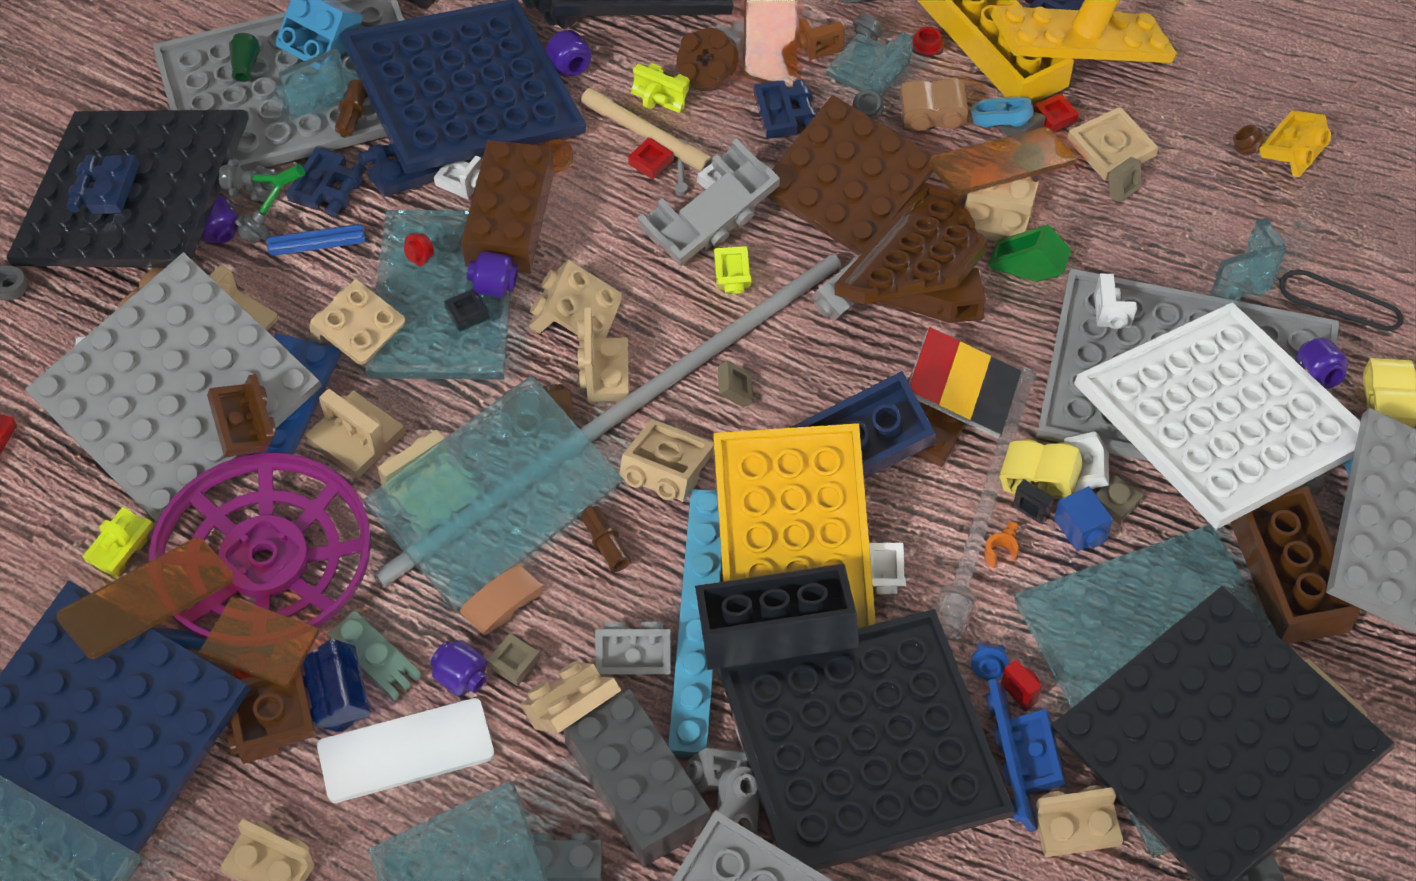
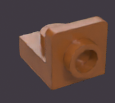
M806 18L799 19V31L795 33L796 43L800 50L805 51L810 61L844 51L845 28L841 21L812 29Z

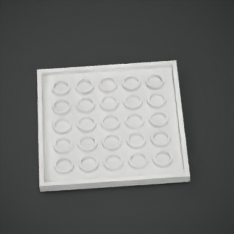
M1233 302L1078 374L1074 383L1216 530L1354 457L1360 421Z

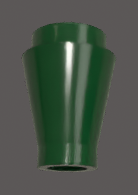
M237 33L229 42L232 66L231 76L236 81L247 82L251 79V72L260 52V45L254 35Z

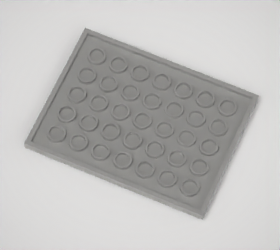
M336 0L364 15L359 29L404 20L397 0ZM286 12L152 45L170 110H245L249 120L233 157L238 160L239 166L243 171H255V167L258 165L267 168L309 157L316 147L332 151L387 136L367 94L362 105L364 108L363 115L358 118L353 134L351 136L347 135L344 138L335 132L334 127L340 113L339 103L345 99L349 82L360 79L347 52L343 53L326 71H322L275 46L274 44ZM237 33L254 35L260 45V52L251 72V79L247 82L236 81L231 76L232 66L229 42Z
M1070 268L1036 438L1059 443L1064 442V439L1068 437L1097 432L1109 453L1149 461L1074 385L1078 374L1232 302L1294 360L1300 347L1305 342L1316 338H1327L1337 346L1339 321L1114 277L1115 288H1120L1121 291L1120 301L1136 302L1137 311L1132 326L1119 329L1097 327L1094 293L1100 274ZM1326 388V390L1332 395V388ZM1323 474L1299 487L1308 486L1311 494L1318 496L1322 488Z

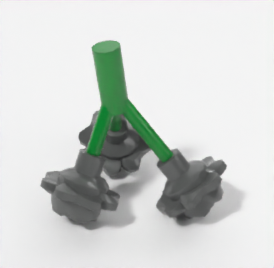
M233 158L229 159L227 165L220 167L219 184L222 189L229 190L230 197L237 196L238 190L245 184V191L251 192L249 195L250 200L263 203L261 209H256L253 216L238 214V219H236L235 223L239 227L237 232L240 238L253 244L261 239L267 241L271 233L264 224L268 217L266 212L273 201L280 197L279 192L284 185L305 176V170L302 165L297 164L277 174L276 170L266 169L262 165L255 167V171H243L239 166L238 160Z

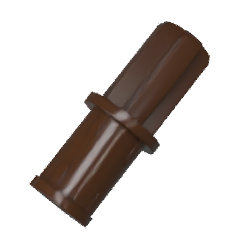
M351 80L349 82L345 99L340 101L338 106L340 113L334 128L335 132L344 138L347 135L351 136L353 134L357 120L364 112L362 105L367 93L361 80Z
M599 506L585 508V511L581 514V519L593 538V547L600 550L612 572L625 569L630 564L631 559L618 539V530L610 526Z

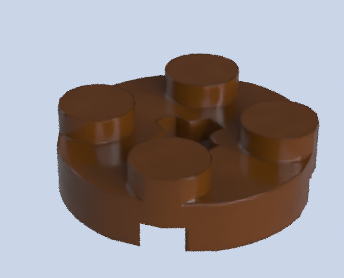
M715 28L701 29L693 34H686L682 38L676 60L677 70L679 74L689 78V85L696 90L704 92L713 91L724 85L723 81L727 79L729 74L733 76L739 59L738 50L723 31ZM706 54L714 56L713 60L708 61V66H704L701 62Z

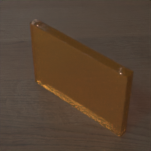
M231 597L199 653L204 658H209L289 688L320 631L315 626L250 604L239 598Z

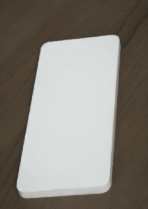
M477 698L322 738L317 743L327 796L332 803H339L482 764L494 758V749L482 704Z

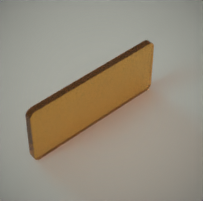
M744 0L743 75L747 79L760 83L784 80L787 89L794 88L793 83L797 81V43L795 39V33L797 32V0Z
M1042 127L930 157L929 166L954 194L964 195L1074 165L1076 155L1050 128Z
M193 538L62 608L57 612V619L84 654L90 659H96L230 585L234 580L233 572L203 539Z

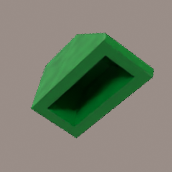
M1047 224L998 240L988 266L993 270L1039 282L1063 274L1071 249Z

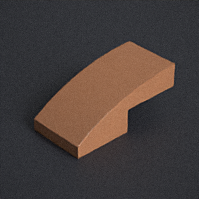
M517 564L496 577L472 596L461 607L460 613L483 635H486L511 621L514 610L539 597L543 585L520 564Z

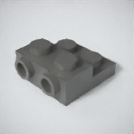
M536 833L531 836V840L522 841L521 881H602V840H594L592 834L575 833L571 835L570 840H555L552 834Z

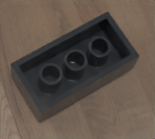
M845 564L695 586L708 670L859 647L857 612Z

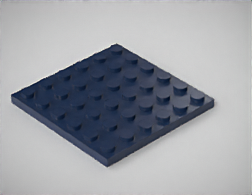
M503 0L342 32V43L359 79L363 83V87L405 174L473 159L475 156L482 157L487 140L535 145L584 134L586 131V123L518 0Z
M68 580L0 673V817L98 880L120 881L251 688L244 682Z

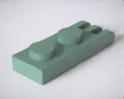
M355 610L327 633L328 640L392 701L400 696L392 686L393 683L403 691L411 687L409 681L403 676L405 673L414 681L422 677L420 671Z

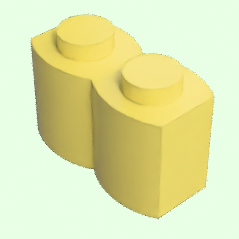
M1370 358L1363 371V386L1367 400L1366 411L1369 408L1374 409L1414 428L1416 425V371L1412 360Z
M1031 439L1012 441L1009 444L999 477L1006 492L1015 494L1017 486L1025 479L1053 496L1054 499H1063L1075 493L1083 461L1079 448L1069 443L1059 442L1057 444L1042 445Z

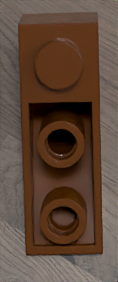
M973 268L958 287L880 302L944 322L954 323L982 320L986 298L979 268Z

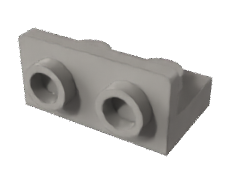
M604 622V629H595V667L599 674H671V629H663V622H641V629H626V622Z

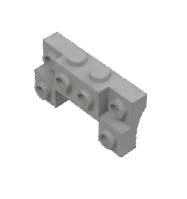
M737 138L732 141V148L721 157L718 154L712 157V166L722 177L679 211V215L661 198L657 201L658 207L645 217L641 214L637 217L638 226L659 248L662 246L679 266H682L701 249L706 251L712 245L717 247L728 238L729 232L737 225L741 227L748 223L754 216L755 206L780 186V178L772 169L759 161Z

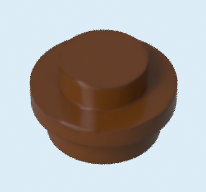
M1255 125L1244 126L1233 137L1235 150L1239 154H1252L1256 152L1263 144L1265 133L1262 129L1256 128Z

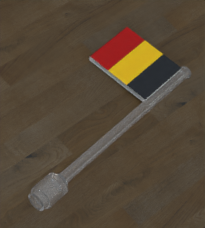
M929 327L909 380V385L917 400L998 438L954 582L940 589L934 608L947 640H957L967 631L976 602V597L970 591L969 586L1001 485L1000 472L1009 444L1015 440L1032 382L1036 380L1037 376L1031 368L1023 367L1017 369Z

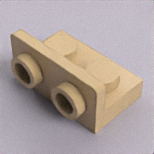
M1095 785L1086 787L1078 793L1064 794L1062 791H1054L1038 799L1034 816L1044 858L1121 846L1123 836L1113 804L1116 798L1115 790L1112 787L1103 789L1101 786Z
M241 819L237 825L241 835L219 867L223 874L237 881H306L315 864L309 853V847L304 842L295 837H289L286 840L275 835L276 831L262 821L256 820L253 824L245 819Z

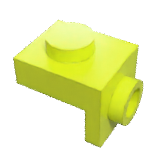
M747 246L714 248L717 290H724L725 294L744 293V288H750L751 285Z

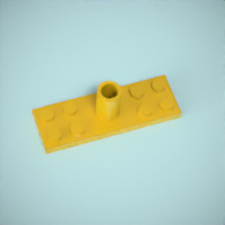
M1084 0L1080 10L1047 9L1044 7L1029 8L1016 5L995 6L990 15L1014 56L1172 63L1177 54L1151 14L1114 12L1120 0Z

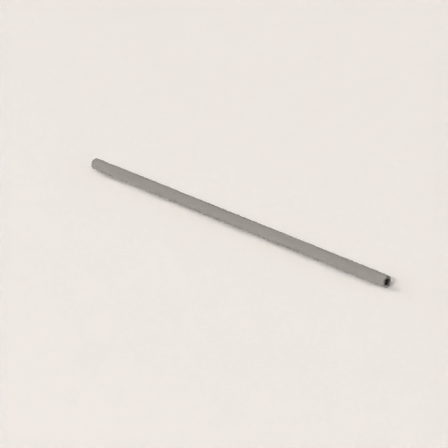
M830 254L373 573L377 583L382 588H385L841 268L839 258L834 254Z

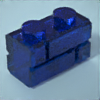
M330 639L319 646L318 650H313L302 658L305 672L303 676L304 684L309 692L312 705L310 710L316 727L337 733L343 732L354 725L355 721H360L371 714L356 646L336 639Z

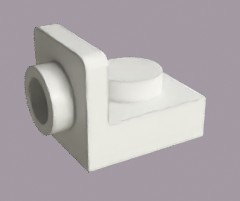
M1100 273L1094 293L1097 327H1110L1114 329L1131 327L1137 311L1136 302L1120 301L1121 291L1120 288H1115L1114 274Z

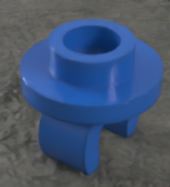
M984 642L978 643L977 650L971 658V668L978 677L990 680L994 678L999 679L1003 676L1005 667L1009 665V658L1005 653L1006 648L1004 645L996 647L991 645L985 646Z

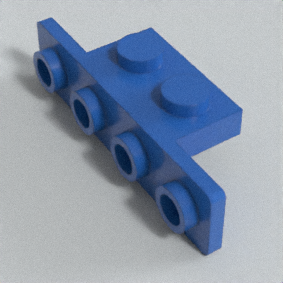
M996 678L990 679L988 683L991 693L986 694V701L991 715H996L998 727L994 728L993 731L999 750H1004L1006 763H1002L1001 767L1004 779L1008 786H1012L1015 797L1010 799L1015 810L1013 817L1016 822H1021L1029 832L1037 830L1030 795L1066 785L1055 734L1051 726L1050 714L1046 709L1012 718L1005 689Z

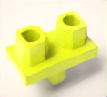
M638 63L633 68L634 83L631 88V94L643 98L644 107L652 109L658 104L677 113H681L684 110L685 98L689 91L690 80L688 77L681 74L674 78L665 75L662 67L654 63L647 67Z
M122 507L111 521L104 520L99 526L102 533L82 557L85 562L115 578L119 577L126 569L125 563L136 550H141L148 541L147 535L154 528L152 521L141 518Z

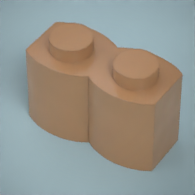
M942 79L933 83L928 81H910L901 84L900 104L905 129L921 131L934 126L953 129L967 124L968 105L963 80Z

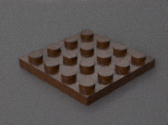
M832 95L772 169L780 178V186L770 193L767 198L860 255L920 190L938 167L939 159Z

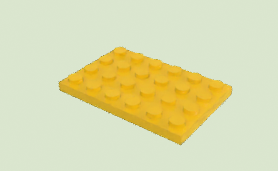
M859 424L713 433L723 582L845 564L857 612L858 628L876 624Z

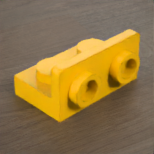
M1291 110L1259 147L1261 158L1290 162L1292 175L1300 177L1330 142L1331 131L1328 129L1326 115Z

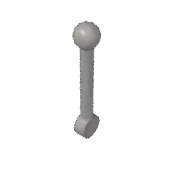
M678 158V183L675 185V192L677 195L683 196L688 193V185L685 183L684 163Z

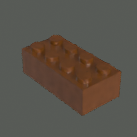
M487 140L461 241L465 267H468L470 260L476 261L482 251L510 256L513 259V265H518L519 273L531 274L554 175L552 147Z
M1308 486L1295 488L1230 522L1271 628L1286 644L1350 632L1361 611L1359 607L1326 593L1335 549Z

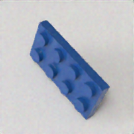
M275 333L273 337L306 367L322 385L318 391L276 428L275 438H272L267 451L263 452L294 455L316 409L319 397L323 394L340 358L339 348Z

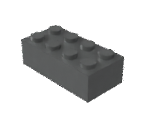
M630 688L605 701L564 729L565 745L643 868L701 834L710 819V809Z

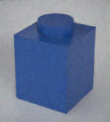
M1089 486L1059 500L1054 516L1055 522L1077 552L1086 547L1095 548L1104 543L1108 538L1113 521L1111 515Z

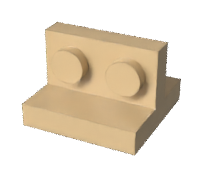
M328 389L319 397L324 418L305 435V438L309 445L358 480L406 433L401 423L354 390L348 396H339Z

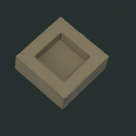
M1129 157L1109 172L1110 198L1119 203L1142 187L1141 161L1133 157Z
M728 360L719 365V395L743 408L752 403V373Z
M1114 475L1109 480L1108 486L1102 487L1095 494L1113 520L1118 524H1121L1131 514L1143 498L1142 493L1117 475Z
M509 633L488 658L487 665L494 672L519 686L540 660V652Z

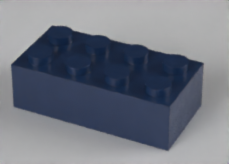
M903 371L790 427L859 424L864 479L936 443L935 431Z

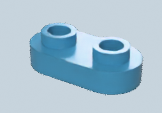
M1027 97L988 98L976 102L970 108L973 123L983 128H990L995 125L1022 126L1034 114L1031 100Z

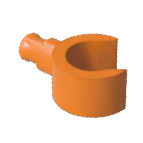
M1008 522L1007 527L1003 529L1002 533H995L988 538L984 559L992 568H995L996 556L992 550L994 547H1005L1009 550L1014 562L1016 561L1019 550L1015 539L1017 536L1016 531L1019 529V525L1016 522Z

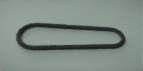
M1291 270L1280 279L1279 288L1281 293L1293 303L1385 331L1396 330L1403 323V315L1397 307L1309 271ZM1297 274L1308 276L1395 312L1398 321L1393 326H1385L1297 299L1286 291L1284 287L1285 280Z

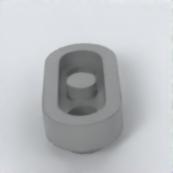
M748 767L730 768L722 774L719 780L717 811L736 823L741 820L744 828L756 834L760 798L755 778ZM742 780L745 782L746 785L745 792H743L740 787Z

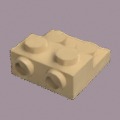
M985 167L983 170L975 168L964 209L966 208L973 218L978 234H983L986 240L997 242L998 240L1027 231L1039 183L1032 181L1025 174H1018L1012 177L1001 174L994 167Z
M651 419L622 454L619 477L624 478L625 482L632 487L644 486L656 491L662 499L672 500L674 498L683 502L691 492V489L696 486L699 472L713 455L714 442Z
M575 661L562 668L558 672L560 678L551 684H548L546 681L528 691L529 698L520 703L535 730L559 733L619 693L621 689L614 677H601L594 664H579L578 661Z

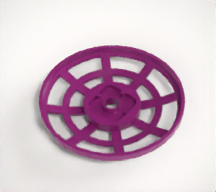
M260 453L241 456L204 471L187 483L171 499L160 515L152 534L149 549V571L154 589L166 611L179 625L195 636L215 644L235 648H260L279 645L300 638L321 627L338 614L353 597L364 578L370 559V525L363 503L353 487L338 473L324 464L306 457L286 453ZM273 470L302 473L320 480L326 486L314 501L293 492L274 490ZM258 471L259 491L235 497L218 508L203 495L207 490L227 479ZM337 494L347 502L354 513L360 530V538L342 543L339 542L335 525L324 511ZM274 502L290 504L303 509L304 512L292 523L283 517L274 516ZM192 504L206 519L194 533L188 547V553L165 552L166 543L174 525L182 513ZM259 504V516L246 519L237 525L227 518L228 515L241 508ZM317 520L327 535L329 545L308 548L303 533ZM214 527L225 535L218 555L200 554L206 538ZM261 551L273 552L272 557L267 561L258 562L254 560L255 556ZM360 552L356 573L347 589L336 601L325 596L323 592L328 588L335 576L339 565V558ZM328 560L325 572L314 588L301 579L308 563ZM164 566L187 568L191 588L201 602L182 613L168 592L164 578ZM199 569H221L227 583L210 595L201 582ZM290 589L302 598L287 608L270 612L271 596L281 594ZM237 593L255 598L254 614L238 612L222 604ZM310 605L322 611L316 618L297 628L267 636L268 623L291 617ZM214 612L218 616L231 621L253 624L251 638L215 634L199 627L195 622Z

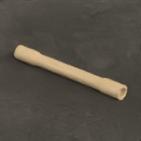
M590 87L583 93L581 98L583 105L602 116L611 118L645 139L651 138L672 151L674 156L700 172L712 163V156L654 126L616 104L611 98Z

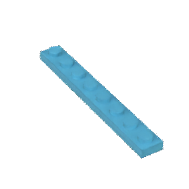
M691 489L668 744L674 756L679 758H691L707 748L713 669H707L695 586L718 583L721 577L722 556L717 491Z

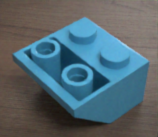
M290 0L274 45L314 67L326 71L346 52L342 43V32L359 29L364 15L336 0Z

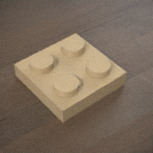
M1121 107L1069 130L1067 140L1104 181L1109 179V172L1129 157H1133L1143 163L1156 157L1159 148Z

